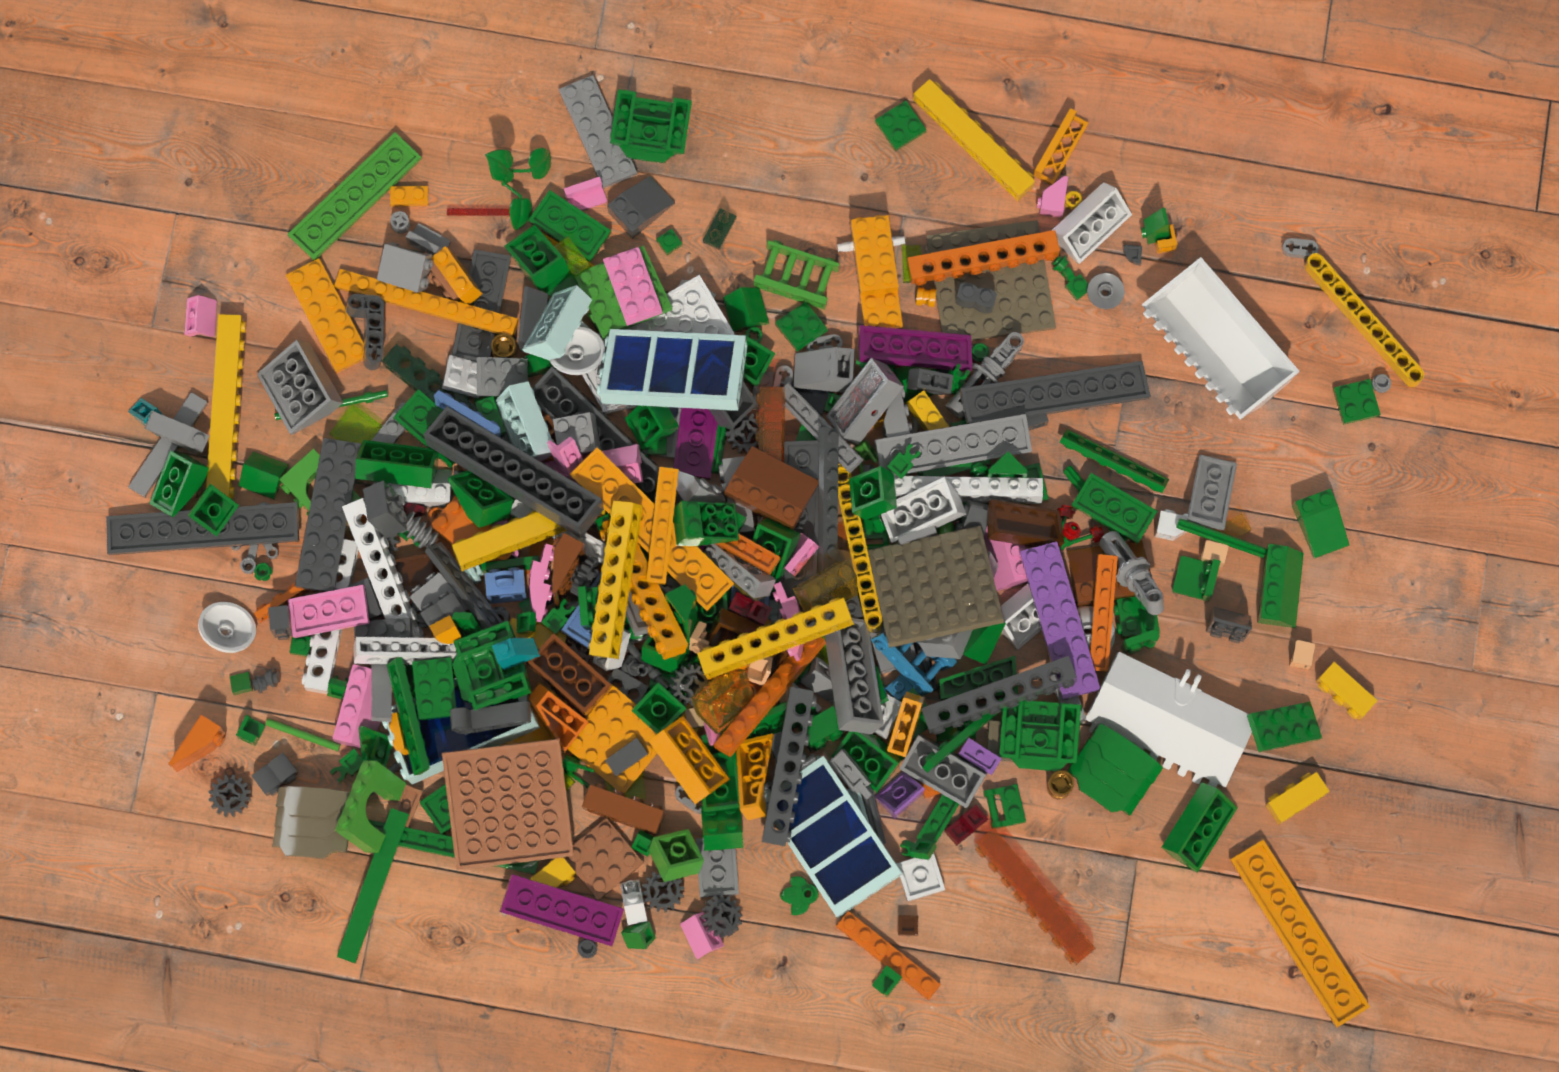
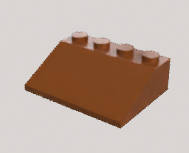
M752 446L724 492L726 498L794 530L817 489L819 481Z
M563 533L562 537L558 536L553 545L555 549L552 594L556 609L560 608V603L563 599H566L572 588L573 582H571V578L575 569L581 562L585 563L587 559L584 543Z
M1140 540L1138 545L1134 542H1126L1137 558L1143 557L1148 561L1142 540ZM1100 546L1067 551L1076 607L1093 605L1097 554L1106 555ZM1116 580L1114 602L1116 599L1136 596L1127 586H1121Z

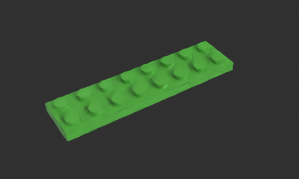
M394 132L287 234L288 237L313 261L318 259L376 204L392 186L397 184L418 164L422 157Z

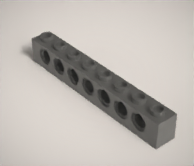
M1069 656L923 707L921 710L930 734L934 733L937 735L945 732V729L953 726V728L964 725L965 721H977L982 718V715L999 713L1002 708L1007 706L1008 708L1016 707L1021 701L1026 700L1030 702L1037 699L1038 695L1044 693L1045 695H1050L1056 692L1058 688L1063 687L1066 689L1072 687L1077 682V676ZM1053 673H1058L1061 677L1059 680L1053 681L1050 679V676ZM1034 680L1042 682L1040 687H1033L1031 684ZM1021 686L1024 691L1021 694H1016L1013 692V689ZM1003 693L1005 698L998 701L995 699V695ZM983 699L987 701V704L984 707H978L976 705L977 701ZM966 706L968 711L965 714H961L958 712L959 707ZM944 712L950 714L947 720H941L939 717Z
M790 687L762 836V842L780 846H785L786 842L790 843L792 831H788L789 824L793 823L795 818V812L792 811L793 803L797 804L799 792L795 791L797 784H801L803 773H800L799 770L800 765H804L806 758L803 748L804 745L808 746L810 734H806L807 727L812 725L813 715L810 714L811 707H815L817 696L813 695L814 691ZM798 703L805 704V713L797 714L795 706ZM795 722L801 723L803 727L802 731L798 734L793 733L791 730V726ZM790 742L798 743L799 749L797 752H789L788 744ZM787 761L795 763L794 771H785L784 765ZM785 780L790 781L792 784V788L787 792L782 791L780 787L781 783ZM780 800L788 802V808L785 811H780L777 808V803ZM781 819L784 821L785 826L782 830H776L773 827L775 820Z

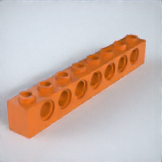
M1051 230L907 257L906 264L911 284L924 285L927 281L934 280L935 282H940L948 277L961 278L964 274L969 273L978 275L985 270L993 272L1006 266L1008 268H1015L1022 263L1031 265L1037 263L1038 260L1052 261L1059 256L1060 249L1056 231ZM1039 245L1044 250L1038 252L1034 249V247ZM1022 249L1024 250L1025 254L1018 255L1016 253V250ZM1003 252L1007 257L1002 259L997 254ZM986 256L988 261L982 262L979 260V257ZM966 259L970 264L962 265L960 261ZM949 263L951 268L945 269L942 267V264ZM925 266H930L933 269V271L925 272L923 268Z

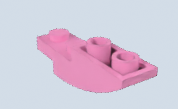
M544 544L540 562L532 560L529 574L530 604L532 612L536 613V621L540 623L547 616L548 608H545L547 600L550 601L552 597L551 585L544 583V580H548L550 569L547 568L549 561L554 559L553 545Z
M781 582L774 584L776 591L773 592L777 603L781 602L783 608L779 610L783 619L792 618L794 614L801 612L795 596L788 598ZM792 627L789 630V633H795L798 630V628ZM803 644L788 649L789 656H794L796 661H799L803 651Z

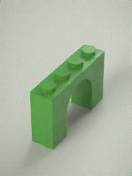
M314 449L279 479L282 484L280 488L287 495L292 494L295 498L293 501L298 503V507L300 509L304 507L308 511L306 513L307 516H309L311 501L308 498V489L311 482L316 478L320 455ZM353 491L351 503L361 499L355 491Z
M363 761L335 831L366 853H379L386 835L372 826L367 819L366 803L368 797L374 791L385 800H400L406 782L377 761Z

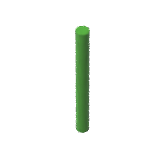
M269 718L265 724L268 727L337 752L341 744Z

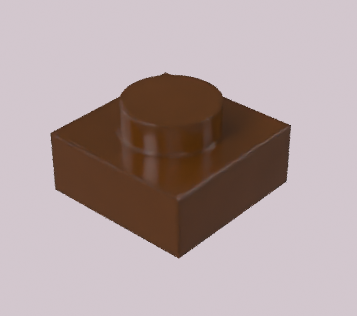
M899 915L898 936H918V916Z

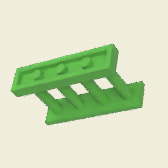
M768 240L767 250H770L771 253L764 273L761 276H755L754 287L795 301L806 302L808 305L825 310L828 298L825 297L824 292L831 272H838L840 263H837L833 258L825 259L784 246L782 242L777 240ZM778 253L789 256L781 280H772L770 276ZM796 259L807 262L799 286H790L788 281ZM816 265L825 269L817 292L812 293L807 291L806 287L813 266Z

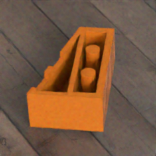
M539 684L528 697L529 702L551 738H560L561 750L565 753L589 722L542 684Z

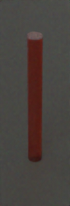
M447 208V216H510V208Z

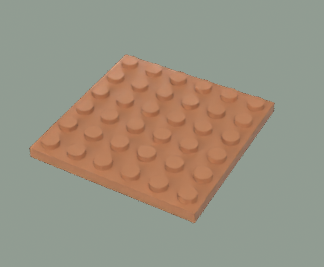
M560 738L442 753L456 870L574 856Z

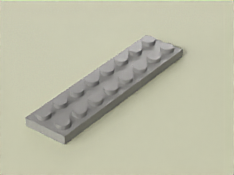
M1026 414L875 440L879 466H882L891 473L893 472L886 466L898 452L903 455L909 443L913 445L909 450L911 455H914L917 451L921 452V454L910 461L914 465L907 473L999 458L1008 451L1012 455L1032 452Z

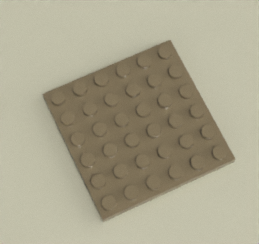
M1038 220L926 235L928 253L1040 233ZM1039 245L1034 247V249L1038 252L1043 251L1042 247ZM1022 249L1016 250V253L1018 255L1025 254L1024 250ZM1003 252L997 254L1002 259L1007 257ZM980 256L979 260L982 262L988 261V258L986 256ZM966 259L960 261L962 265L970 264ZM1038 260L1037 263L1031 265L1022 263L1015 268L1001 267L1000 270L993 272L985 270L978 275L964 274L961 278L948 277L940 282L933 280L934 289H937L936 301L942 333L971 335V341L1004 337L1013 332L1025 334L1056 329L1045 260ZM943 263L942 267L945 269L951 268V265L949 263ZM969 283L975 285L978 289L988 288L995 291L997 296L992 313H982L975 308H963L957 305L956 298L960 284Z
M981 526L921 538L904 545L898 543L868 550L889 648L1004 623Z

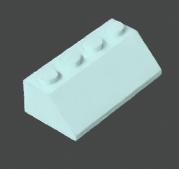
M577 285L553 293L522 350L547 360L562 357L566 352V346L574 337L575 330L581 325L582 317L588 312L592 299Z
M529 382L508 386L495 400L511 445L541 462L552 455L547 442L549 440L554 442V440L551 438L548 425L543 419L541 408L534 396V390Z

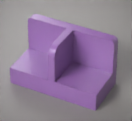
M968 738L959 752L960 756L990 775H993L1002 759Z

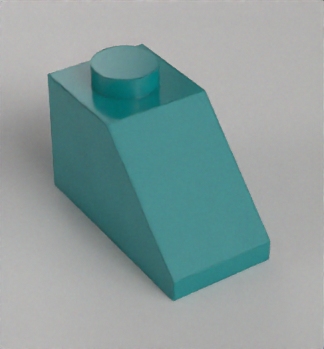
M142 398L128 411L144 426H146L152 411L163 415L155 406Z
M509 638L492 645L497 662L504 671L540 656L534 638Z

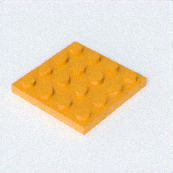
M612 685L610 691L587 716L586 720L589 723L568 750L590 768H593L598 775L615 789L626 794L658 753L649 742L657 734L631 711L637 704ZM638 738L648 752V755L620 775L615 776L605 760Z

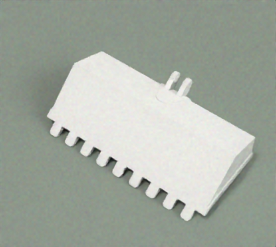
M1201 257L1142 304L1146 309L1143 312L1144 316L1148 319L1152 317L1156 321L1153 325L1156 330L1163 329L1165 331L1164 339L1168 343L1173 341L1177 345L1174 348L1175 352L1178 355L1183 353L1187 357L1184 361L1189 367L1195 366L1197 369L1195 375L1199 379L1204 377L1208 382L1205 387L1209 391L1214 389L1218 393L1215 397L1219 403L1225 401L1229 406L1226 411L1230 415L1235 413L1239 419L1262 407L1300 372Z
M1117 652L1086 716V720L1092 723L1089 731L1092 733L1097 724L1101 723L1135 743L1142 750L1145 748L1151 751L1150 756L1155 760L1158 756L1166 758L1163 763L1165 769L1169 770L1174 762L1180 765L1177 772L1178 775L1184 777L1187 771L1190 770L1195 773L1192 779L1194 783L1199 784L1201 779L1205 777L1210 780L1208 785L1216 788L1217 784L1226 788L1252 733L1247 718L1249 714L1197 688L1202 677L1199 674L1195 677L1193 685L1186 683L1191 674L1189 669L1186 670L1180 680L1121 652Z

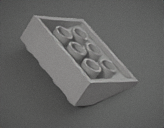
M294 341L257 373L258 378L291 435L325 418L343 404L341 397L311 344L308 342Z

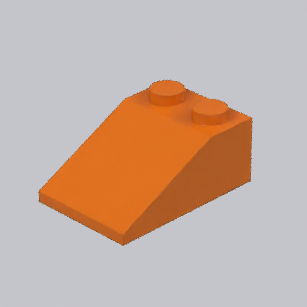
M456 496L430 525L452 545L459 539L471 538L474 534L481 531L487 532L493 527L490 524L478 528L467 517Z
M200 715L168 764L174 771L179 772L214 751L217 746L221 747L226 739L224 737L226 733L219 725Z

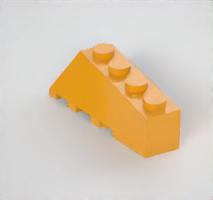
M773 733L746 739L736 750L740 811L747 820L766 816L764 783L774 737Z

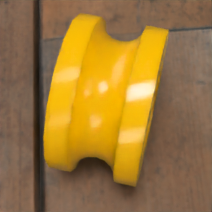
M1070 191L1065 196V206L1070 210H1074L1082 202L1081 195L1076 191ZM1071 197H1075V200L1078 199L1075 204H1071V201L1069 202L1068 200Z

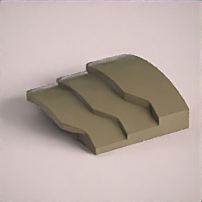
M279 787L272 847L281 848L286 856L325 859L332 852L347 853L349 841L337 833L335 828L350 792L314 787Z

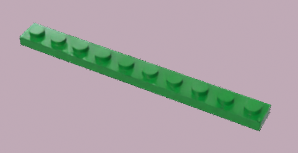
M368 820L380 832L383 831L385 823ZM405 827L398 847L455 858L452 837ZM539 860L495 865L494 867L535 875Z

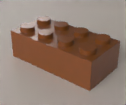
M554 633L538 649L540 656L527 661L528 666L584 717L596 707L612 688L606 679Z
M595 783V786H589L582 805L585 811L658 836L665 817L662 806L651 803L650 806L646 805L642 799L632 796V799H629L625 793L618 790L613 792L607 791L606 786Z

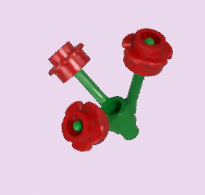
M1061 505V508L1057 509L1060 511V517L1062 518L1061 524L1064 544L1059 550H1064L1066 546L1069 547L1072 544L1091 538L1094 543L1100 542L1104 536L1102 527L1098 528L1097 525H1094L1093 528L1089 529V535L1078 538L1080 536L1079 533H1081L1079 525L1072 521L1066 523L1067 519H1072L1073 514H1076L1072 510L1073 507Z

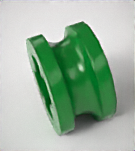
M757 327L749 328L745 335L750 338V333H757L758 339L755 340L753 338V340L760 344L762 341L761 330Z

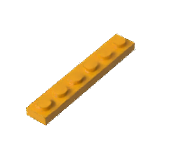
M659 467L646 577L647 583L666 584L679 469Z

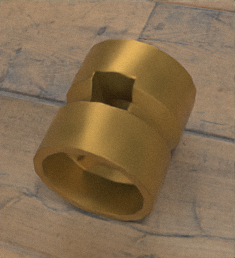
M504 333L494 337L491 343L494 358H516L517 348L512 336Z
M1061 770L1053 773L1047 783L1048 794L1058 800L1068 797L1074 787L1072 775Z

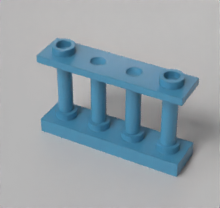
M881 633L871 638L875 647L886 656L921 696L934 690L928 683L940 669L946 670L953 667L957 662L953 658L931 657L935 664L922 677L916 668L926 657L923 650L909 663L903 654L913 643L901 645L897 649L896 647L889 648L886 634Z

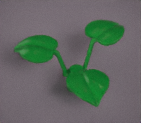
M536 148L532 151L529 157V169H509L513 164V156L508 150L499 149L485 154L492 179L502 182V186L508 188L518 197L511 201L509 209L511 224L514 230L521 228L531 217L532 204L528 198L522 199V195L507 183L513 180V173L532 172L534 179L545 177L551 167V154L549 150L544 148Z

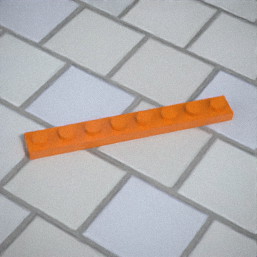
M820 637L804 643L799 661H796L794 656H788L714 743L717 750L729 757L734 754L825 646V639Z

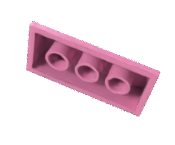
M986 528L983 537L987 552L992 553L999 566L994 576L996 590L999 591L1028 583L1019 553L1026 550L1025 546L988 540V528Z
M353 664L333 740L338 744L361 749L359 726H365L378 732L381 721H371V668Z

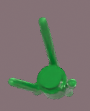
M574 754L572 756L566 755L563 760V769L566 770L565 774L589 788L590 784L573 772L577 773L579 768L589 772H594V769L582 765L581 760Z

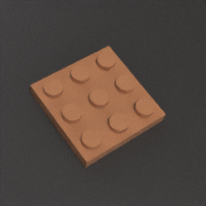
M607 818L573 845L574 856L563 857L598 901L644 864Z

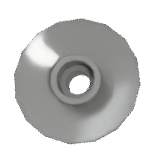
M1098 274L1088 284V298L1094 306L1100 309L1108 310L1115 308L1124 298L1125 290L1123 283L1113 274ZM1102 291H1107L1108 295H1102Z

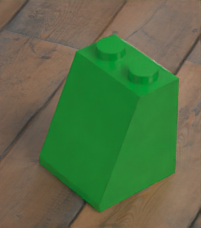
M1006 623L973 629L963 655L986 665Z

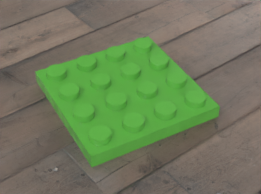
M643 245L639 249L664 314L673 309ZM604 262L574 274L578 286L592 299L589 310L602 339L609 336L610 329L626 330L657 317L654 316L628 326L626 325Z

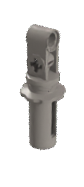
M1017 332L1010 333L993 351L990 357L985 356L980 365L973 363L972 369L974 373L961 388L975 386L981 378L984 380L981 385L999 383L998 379L1005 375L1004 369L1011 364L1015 356L1022 350L1023 336ZM1012 339H1017L1020 342V344L1018 346H1012L1010 344V341ZM958 390L945 406L954 416L963 420L965 414L963 405L960 403L961 396Z
M1117 531L1105 534L1101 538L1099 545L1106 555L1118 556L1117 582L1121 586H1127L1130 591L1134 592L1148 613L1152 615L1161 614L1164 611L1163 593L1152 578V574L1149 571V562L1143 557L1137 558Z

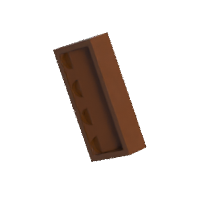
M993 499L989 501L987 519L988 540L1031 547L1057 542L1060 548L1064 544L1060 511Z
M426 553L395 559L396 570L403 579L402 586L409 596L412 595L410 591L416 586L420 585L422 587L426 584L427 581L425 579L433 572L436 575L440 572ZM384 568L382 570V576L386 579L388 576V572ZM391 586L389 588V594L393 597L395 594V590Z

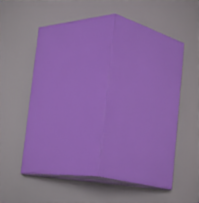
M902 772L874 797L896 819L923 795L925 789L908 774Z

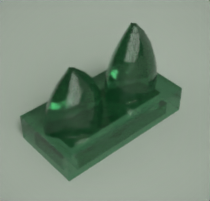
M720 208L703 239V243L720 250L737 216Z

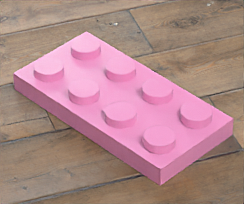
M639 247L603 259L627 326L663 314Z
M364 585L288 599L292 635L294 638L370 624Z

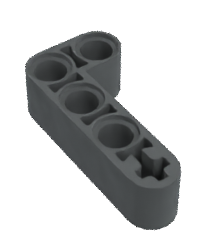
M353 294L348 298L345 310L350 317L364 318L363 362L368 370H377L383 359L384 302L381 297L376 295ZM351 304H357L359 307H353ZM371 305L376 306L378 309L371 308ZM370 323H376L378 326H372ZM370 340H375L377 343L374 344Z
M525 701L485 707L476 711L467 708L451 709V730L459 734H469L531 723L530 703Z

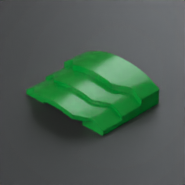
M618 89L610 143L619 146L627 158L641 161L665 163L674 155L684 154L692 100L673 98L672 103L636 97V92Z
M509 621L453 641L457 655L452 666L461 697L464 701L472 703L475 711L491 704L495 705L511 698L514 700L532 693L525 663L504 671L498 664L492 645L509 638H516Z
M1024 700L1019 702V705L1016 707L1008 708L1007 706L1003 708L999 757L1011 758L1022 769L1059 771L1067 763L1077 764L1082 705L1043 701L1027 702Z
M1099 723L1078 753L1077 764L1072 763L1067 772L1077 779L1079 791L1096 801L1110 813L1123 811L1128 816H1131L1151 784L1155 782L1163 767L1137 745L1109 727Z

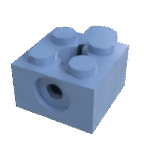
M514 567L509 568L508 571L493 569L489 570V573H485L486 596L489 604L524 601L527 599L524 570Z

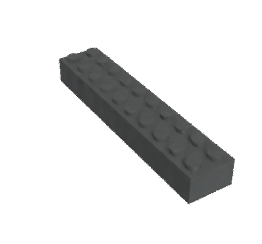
M551 367L532 388L537 404L552 420L583 413H594L601 451L636 445L631 438L555 367ZM639 447L643 482L636 483L635 485L655 504L660 466ZM677 490L674 508L683 501Z
M448 406L424 433L427 446L582 538L604 510L602 498Z

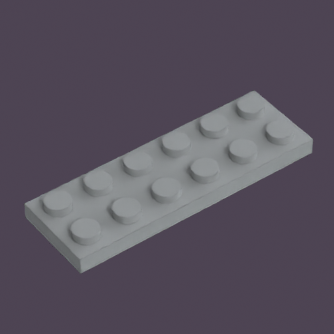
M589 76L560 88L559 93L595 173L601 179L602 188H607L636 176L637 171L631 158H627L619 146L610 143L613 118L594 76Z

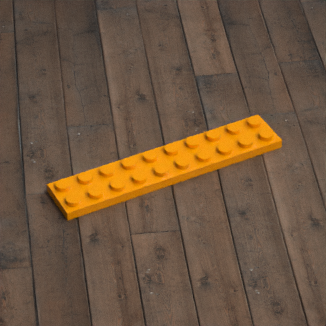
M596 448L570 476L581 487L602 498L603 508L609 515L613 501L632 502L642 505L637 542L649 553L655 504L609 458ZM673 523L667 572L681 586L686 584L690 590L692 589L697 596L696 601L708 611L734 583L697 546H677Z
M1264 839L1230 859V862L1335 1027L1338 1028L1370 1008L1365 997Z

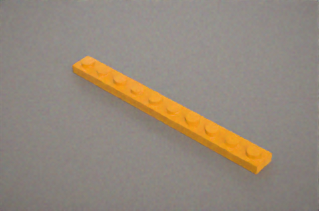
M343 269L339 270L334 287L339 290L354 294L376 295L381 297L383 302L496 334L505 333L514 337L519 322L518 318L425 292L417 293Z

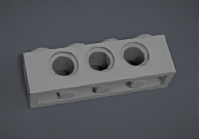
M716 544L706 546L704 554L750 596L759 598L770 595L776 581L774 577Z

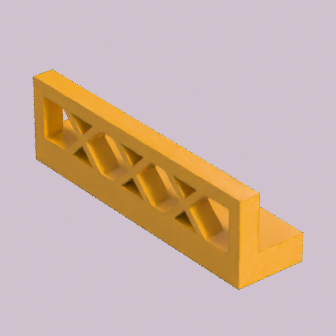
M1072 108L1069 109L1034 171L1033 176L1050 185H1053L1058 179L1089 124L1077 117V111ZM1073 121L1082 125L1080 131L1072 133L1071 124ZM1071 137L1072 146L1064 148L1062 140ZM1062 152L1064 160L1055 163L1053 159L1054 154ZM1046 169H1054L1055 175L1053 179L1043 175Z

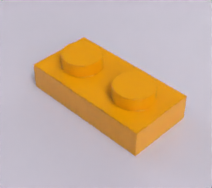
M392 186L390 188L391 207L428 206V186Z
M397 712L392 713L389 727L395 738L393 740L394 748L401 754L407 755L409 753L399 714Z

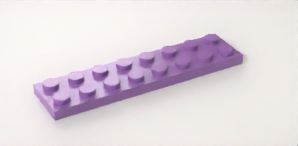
M1053 542L1020 551V557L1050 660L1052 662L1069 656L1077 676V682L1074 683V686L1066 689L1063 687L1059 688L1062 700L1099 691V682L1058 543ZM1054 673L1056 680H1059L1061 676L1058 673Z

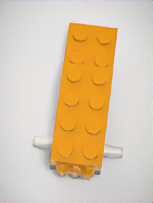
M889 215L851 219L850 233L852 242L848 241L837 244L838 252L853 251L864 326L903 329L893 247L905 244V236H891Z

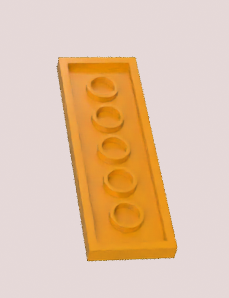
M316 259L286 274V278L336 374L363 361L364 343L350 316L346 313V308L320 259Z

